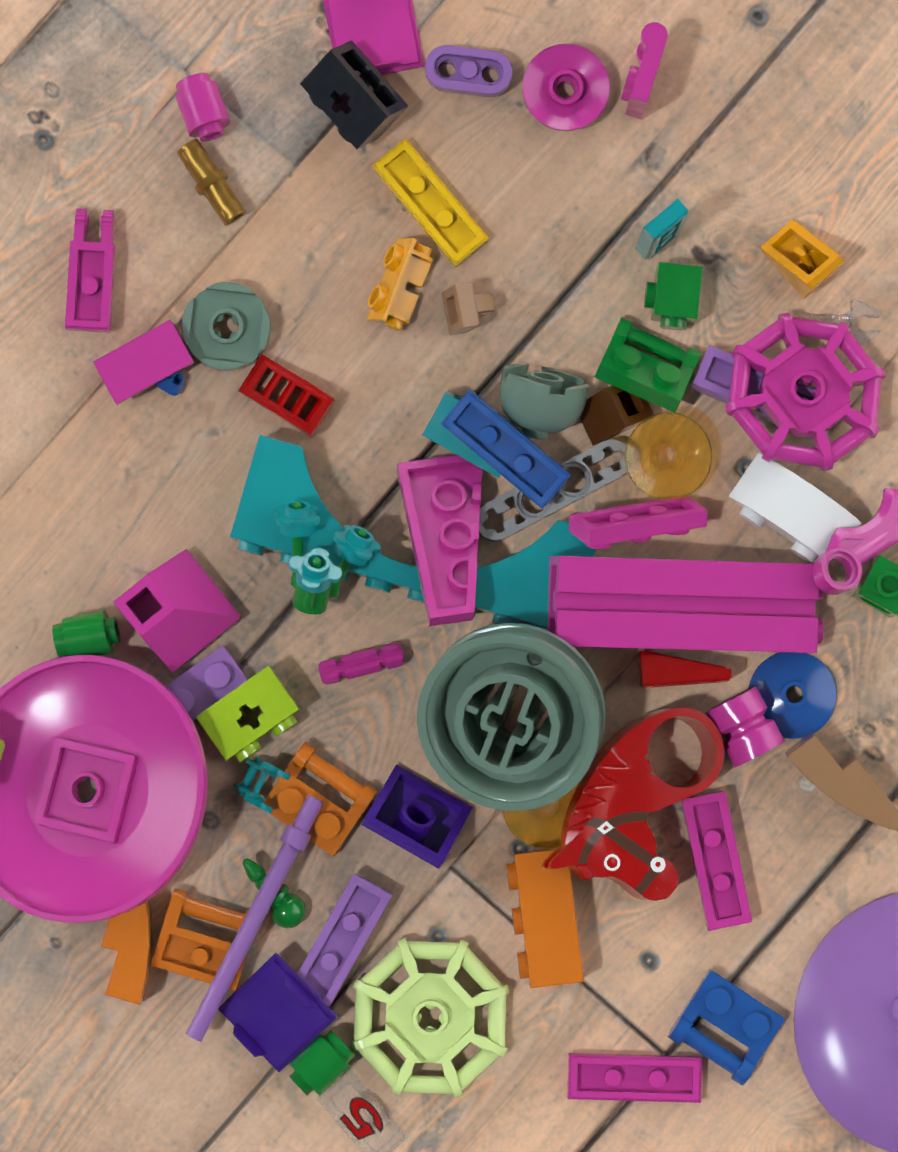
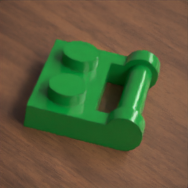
M621 317L594 377L675 413L702 352L692 347L685 350L632 326L633 321ZM624 342L629 343L635 347H638L644 351H647L653 355H656L662 359H665L671 363H674L680 366V369L672 364L663 362L657 358L645 354L632 346L625 345Z

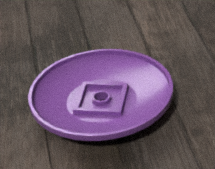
M898 893L875 899L854 910L838 922L821 940L812 953L799 982L793 1018L794 1039L801 1068L819 1102L845 1129L867 1143L889 1152H898Z

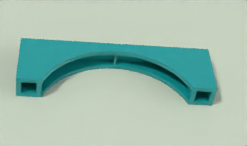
M259 435L230 534L232 540L239 541L237 549L262 557L265 549L282 554L280 562L289 564L290 559L293 557V537L280 533V526L276 524V518L279 516L274 515V509L284 506L289 501H306L310 505L318 507V514L316 515L320 517V523L315 525V532L313 534L303 537V556L312 552L315 548H322L328 551L332 564L339 567L342 558L334 550L336 542L333 539V535L335 532H342L343 527L330 514L320 499L309 475L303 448ZM557 520L544 535L520 552L501 561L477 567L474 617L476 611L480 610L494 614L492 622L496 624L522 622L547 630L549 557H594L596 549L587 547L584 542L570 533L569 523ZM373 552L371 559L365 565L351 564L343 580L348 581L349 574L366 578L364 586L390 593L392 586L409 590L407 598L424 603L417 567L390 559L380 553Z

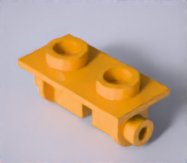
M397 238L396 243H393L385 254L383 266L386 269L380 284L373 288L369 296L368 308H370L366 320L386 322L385 326L397 331H401L404 324H409L419 296L405 290L407 283L418 288L423 287L433 258L430 257L431 248L416 243L417 240L414 238Z

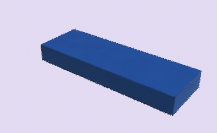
M471 389L467 391L441 422L447 430L542 510L572 475Z

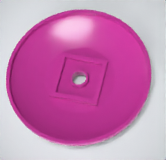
M74 655L45 661L20 673L0 688V740H4L5 743L0 762V897L28 914L64 923H88L114 918L148 901L171 881L190 854L203 822L207 802L208 780L203 746L196 727L182 703L164 684L146 671L126 662L96 655ZM91 778L96 784V794L91 801L84 803L78 794L79 786L84 780Z

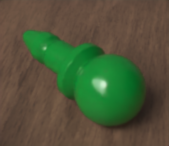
M246 858L243 860L246 874L259 890L267 874L262 866ZM282 884L270 907V914L278 926L287 929L294 928L305 917V904L297 895L288 893L289 887L286 884Z

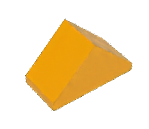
M793 219L760 247L764 255L803 299L836 272L844 262L838 253Z

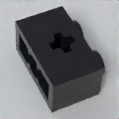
M352 40L331 49L300 83L309 94L312 103L325 112L337 126L339 134L347 142L351 143L356 150L377 140L408 107V104Z

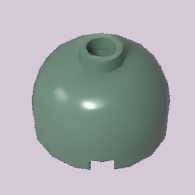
M509 364L503 367L499 396L503 412L511 422L523 427L522 433L527 437L547 439L548 432H562L573 426L582 415L590 387L589 384H584L585 380L565 371L543 366L541 368L542 372L531 371L527 373L528 364Z

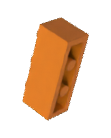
M555 849L514 853V863L506 864L509 891L518 890L520 904L518 908H511L514 934H523L525 952H517L520 979L529 978L530 988L584 982L570 869L568 867L558 869L542 867L544 860Z

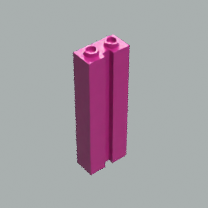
M550 556L547 631L564 639L573 647L817 653V644H821L823 640L824 625L822 618L815 617V600H822L824 592L814 581L812 573L814 564Z

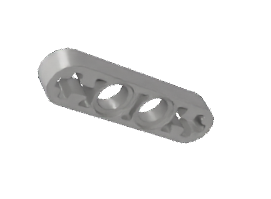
M609 439L561 463L560 465L565 469L576 468L580 470L586 479L585 486L576 493H570L561 487L548 502L545 509L539 513H529L523 508L521 503L523 493L517 488L489 501L480 508L479 534L488 541L498 542L505 540L620 479L631 466L632 456L629 448L619 440ZM609 448L613 454L620 451L623 455V458L618 463L620 470L614 472L610 466L605 467L596 473L602 480L594 483L591 470L582 460L590 457L593 466L604 459L603 450ZM513 498L516 511L525 521L517 525L515 516L503 522V532L497 534L494 528L486 530L483 524L488 520L487 512L494 510L497 515H500L510 510L505 501Z

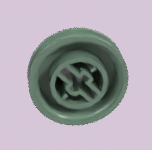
M501 623L485 626L457 640L441 656L426 678L417 708V726L421 745L428 761L438 776L455 792L466 799L488 808L504 811L536 809L557 801L570 792L582 780L595 758L602 742L606 722L605 701L602 689L586 659L572 645L559 636L535 626L519 623ZM502 682L488 704V697L493 691L495 683ZM522 685L529 690L517 718L519 723L514 731L510 732L504 726L514 702L512 698L519 689V686ZM548 710V716L543 725L534 732L544 713Z

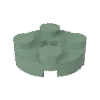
M220 282L207 287L206 290L200 292L188 303L182 319V333L192 355L211 369L229 372L250 366L259 359V356L268 345L271 323L269 314L261 299L249 288L237 283ZM224 315L232 316L233 323L239 325L238 332L231 333L229 339H223L221 332L214 330L215 322H223Z

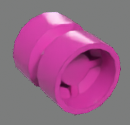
M756 686L705 712L707 717L717 726L720 734L726 736L724 749L733 767L740 766L785 742L773 719H765L764 713L767 710V706Z

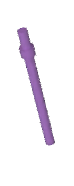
M308 794L293 825L288 824L280 838L283 844L186 1032V1035L202 1042L299 850L304 852L311 838L308 832L324 803L323 801Z

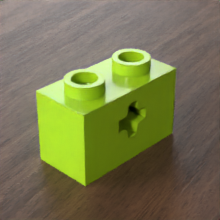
M267 666L197 715L196 718L226 761L236 757L239 762H242L262 748L257 741L270 731L278 737L295 725L298 721L293 715L301 709L273 669ZM245 706L253 710L260 707L263 711L258 717L260 723L258 728H254L249 724L243 727L239 722L245 716L242 711Z

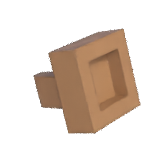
M472 282L455 284L441 293L450 335L469 332L480 325L479 317L487 316V312L495 311L492 293L474 295Z

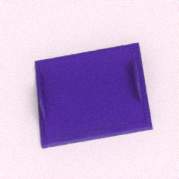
M277 953L272 955L218 1008L234 1025L233 1035L254 1057L263 1056L278 1072L287 1066L338 1017Z

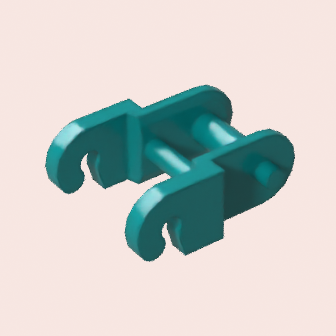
M257 757L254 762L246 759L245 762L250 767L242 783H234L233 787L239 789L237 795L241 797L246 793L244 800L271 814L273 808L263 803L264 798L258 795L268 775L271 777L279 775L289 780L291 775L265 761L260 765L262 760ZM259 770L262 774L253 791H251L249 788Z

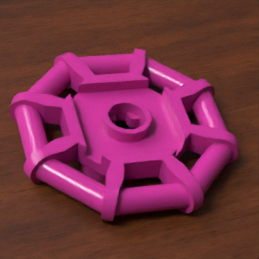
M787 312L779 314L777 321L745 344L736 345L731 355L734 358L729 403L725 405L726 413L728 416H733L763 454L761 457L767 462L778 460L820 467L822 471L831 470L835 462L868 438H875L880 428L877 425L881 383L886 377L882 367L876 366L849 332L848 324L843 321L840 324L791 317L790 313ZM799 336L828 340L825 348H805L807 345L799 343ZM780 339L784 341L787 348L772 360L767 359L761 354ZM838 347L858 371L850 373L834 353ZM754 369L763 373L762 383L759 387L760 394L747 396L750 370ZM801 381L804 385L812 382L816 387L812 394L814 400L801 399L796 393L798 391L796 382ZM853 386H863L861 412L850 408L851 400L849 401ZM763 407L777 425L778 429L772 437L753 414V410ZM841 420L852 427V429L830 444L826 434L827 430ZM787 433L799 438L811 436L813 437L814 448L784 444L783 441Z

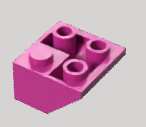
M187 549L148 573L113 601L138 634L172 673L242 618Z

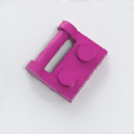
M651 22L644 26L641 32V43L636 50V58L640 63V67L631 65L621 96V100L628 102L625 115L641 120L668 37L666 28L658 22Z

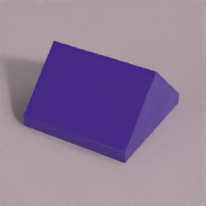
M396 764L361 825L440 869L473 807Z

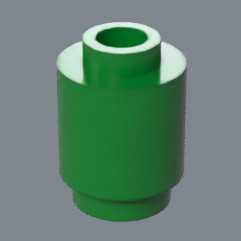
M105 610L66 617L62 619V623L54 624L52 627L53 641L59 658L74 655L101 656L114 653V644L121 641L117 619L115 617L109 618Z
M330 1030L324 1037L319 1035L290 1063L295 1071L289 1077L307 1096L313 1090L321 1096L350 1068L348 1062L355 1057V1054Z

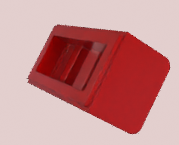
M261 354L238 392L313 438L336 402L335 398ZM269 369L274 375L260 394L254 388L265 371ZM283 378L289 383L275 403L269 397ZM297 387L303 393L289 412L283 407ZM313 397L317 402L304 421L298 415L309 398Z
M640 651L638 653L640 686H643V688L728 682L732 678L731 669L725 666L650 651Z

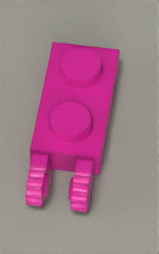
M76 209L74 239L70 241L65 316L66 330L111 332L116 249L113 243L114 210H104L101 216V242H86L87 229L89 227L87 209Z

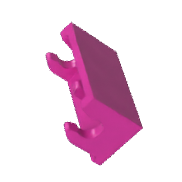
M168 320L93 361L114 402L118 405L179 370L192 365L194 361L173 322Z

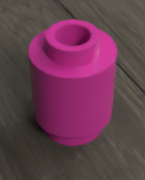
M197 73L180 80L176 84L178 93L175 98L189 136L193 138L199 137L200 141L207 142L224 135V128L230 124V118L217 83L211 81L208 73Z

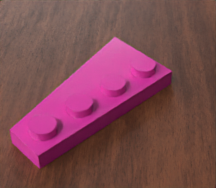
M458 455L397 463V476L429 627L471 621L474 619L482 469Z

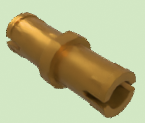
M196 138L183 145L177 151V154L197 183L195 190L199 196L205 195L224 225L228 226L245 215L246 210L226 181L228 178L227 173L224 169L217 168L200 141Z

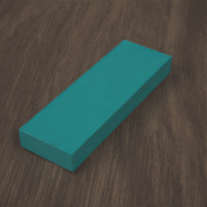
M679 198L643 227L635 249L645 260L652 258L679 235L688 215V209Z

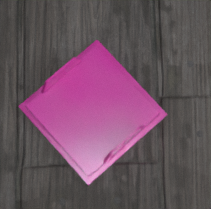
M323 0L332 49L352 40L382 75L424 67L412 0Z

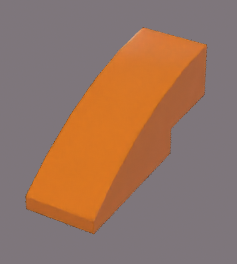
M149 900L129 912L110 918L101 947L118 951L105 995L138 1005L144 1000L152 956V914Z

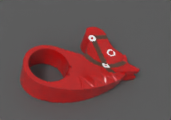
M677 707L653 711L631 721L617 731L598 751L588 771L579 782L565 814L561 844L544 860L542 867L547 869L568 867L579 880H590L592 877H606L621 886L631 896L640 900L657 901L668 898L678 885V874L671 862L656 854V840L648 826L647 818L657 810L704 791L716 780L724 762V743L713 721L695 709ZM670 718L681 720L689 725L698 736L701 744V762L696 774L687 783L679 787L668 785L657 775H651L650 772L653 769L649 758L645 759L653 732L662 722Z

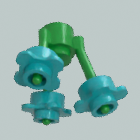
M295 500L285 503L284 506L276 507L274 515L279 516L276 518V524L280 526V533L293 537V557L289 561V569L293 571L290 584L295 588L292 603L297 610L303 613L318 615L327 610L329 598L338 596L340 584L350 565H365L371 559L373 552H380L381 545L374 540L373 535L368 530L360 526L344 525L342 532H335L333 535V539L336 542L334 550L342 558L339 567L332 564L328 551L322 548H315L312 552L303 556V537L315 532V525L320 523V517L316 515L318 514V507L310 505L306 501Z

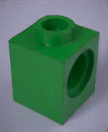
M881 555L874 557L852 597L890 618L898 615V565Z

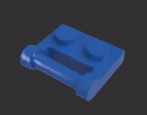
M709 969L667 1037L677 1044L684 1042L730 1072L732 1074L731 1079L743 1086L785 1021V1018ZM698 1015L747 1046L748 1049L742 1059L693 1028L692 1024Z

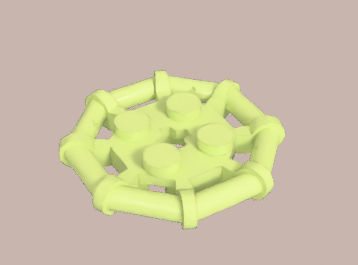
M406 937L397 940L398 945L361 979L356 978L352 986L356 989L354 1041L350 1043L353 1051L358 1050L393 1088L392 1093L398 1096L401 1093L452 1094L457 1098L462 1096V1091L499 1056L504 1057L508 1050L505 1047L506 997L510 991L508 985H503L468 948V942L462 939L459 943L407 941ZM415 959L449 960L446 973L418 972ZM404 963L409 977L392 993H388L379 986ZM460 966L465 969L484 991L471 996L454 978ZM373 999L386 1003L385 1029L372 1032ZM488 1004L487 1036L474 1033L475 1006ZM426 1006L430 1010L438 1007L442 1011L438 1017L441 1022L440 1027L435 1029L429 1025L424 1029L419 1025L422 1019L419 1010L422 1007ZM389 1039L403 1054L406 1060L400 1070L377 1046L378 1044ZM470 1042L481 1048L463 1067L456 1071L451 1060ZM428 1062L442 1064L445 1076L411 1074L415 1063Z

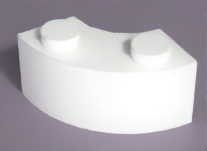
M760 453L756 455L729 495L732 500L742 507L739 515L757 528H761L763 524H766L793 543L790 549L792 552L811 564L825 552L836 528H855L861 525V522L822 491L775 461L770 460V462L763 460ZM830 560L828 565L833 566L836 560Z

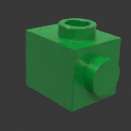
M658 263L655 282L646 283L644 308L652 309L651 320L660 321V328L682 331L686 330L687 324H695L698 318L702 266Z

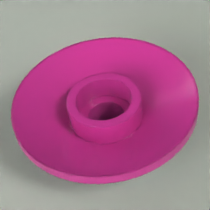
M557 44L539 52L527 66L522 83L523 98L529 112L544 126L558 131H574L591 124L603 112L610 92L608 73L601 60L590 50L575 44ZM561 84H569L572 86L574 93L568 98H563L558 94L557 88Z

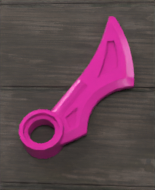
M885 488L883 490L881 505L876 515L866 524L855 528H836L825 552L815 560L812 567L814 581L823 592L830 595H838L854 588L860 581L862 565L898 543V489ZM830 560H837L845 566L846 579L843 583L837 582L830 577L828 573Z

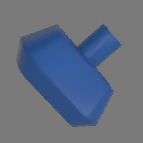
M176 372L154 385L169 395L176 396L183 390L185 382L183 375Z

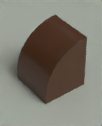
M612 385L587 399L580 420L594 446L654 417L648 401Z

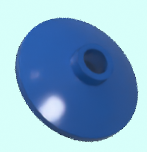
M780 652L770 656L757 667L749 683L748 690L756 686L767 706V710L764 713L765 719H773L783 738H803L812 731L814 733L827 723L835 708L836 686L830 671L820 660L807 653ZM790 686H796L802 692V697L797 703H791L786 698V691Z

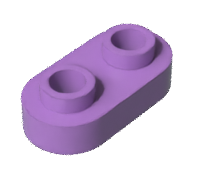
M443 45L435 48L428 55L425 62V74L430 85L439 91L496 97L504 93L510 86L512 67L509 60L497 51ZM443 64H451L455 68V73L450 77H443L438 70ZM487 69H493L498 73L499 77L495 82L489 83L482 78V73Z

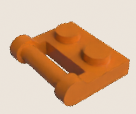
M305 741L285 770L286 773L291 775L289 780L280 777L263 803L273 808L271 815L286 825H293L308 794L323 801L324 803L308 832L311 835L309 841L334 857L378 790L368 783L364 787L314 753L316 748ZM305 767L355 801L349 811L346 812L297 777L302 769Z
M175 888L150 966L211 984L232 942L178 926L181 914L239 930L249 910L245 914L187 897L188 892ZM247 954L244 960L242 961L229 987V990H237L240 977L244 968V964L247 958Z

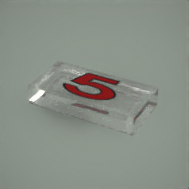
M351 1068L321 1096L317 1097L320 1104L361 1152H392L408 1138L405 1131Z

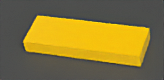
M406 138L372 165V169L454 268L489 241L487 235Z

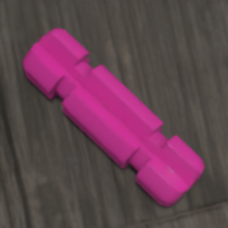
M392 643L382 646V650L376 651V648L341 656L342 660L336 661L335 658L321 661L318 664L321 681L323 684L329 685L340 682V678L347 677L348 680L380 672L383 667L388 669L400 667L405 663L402 647L399 643Z

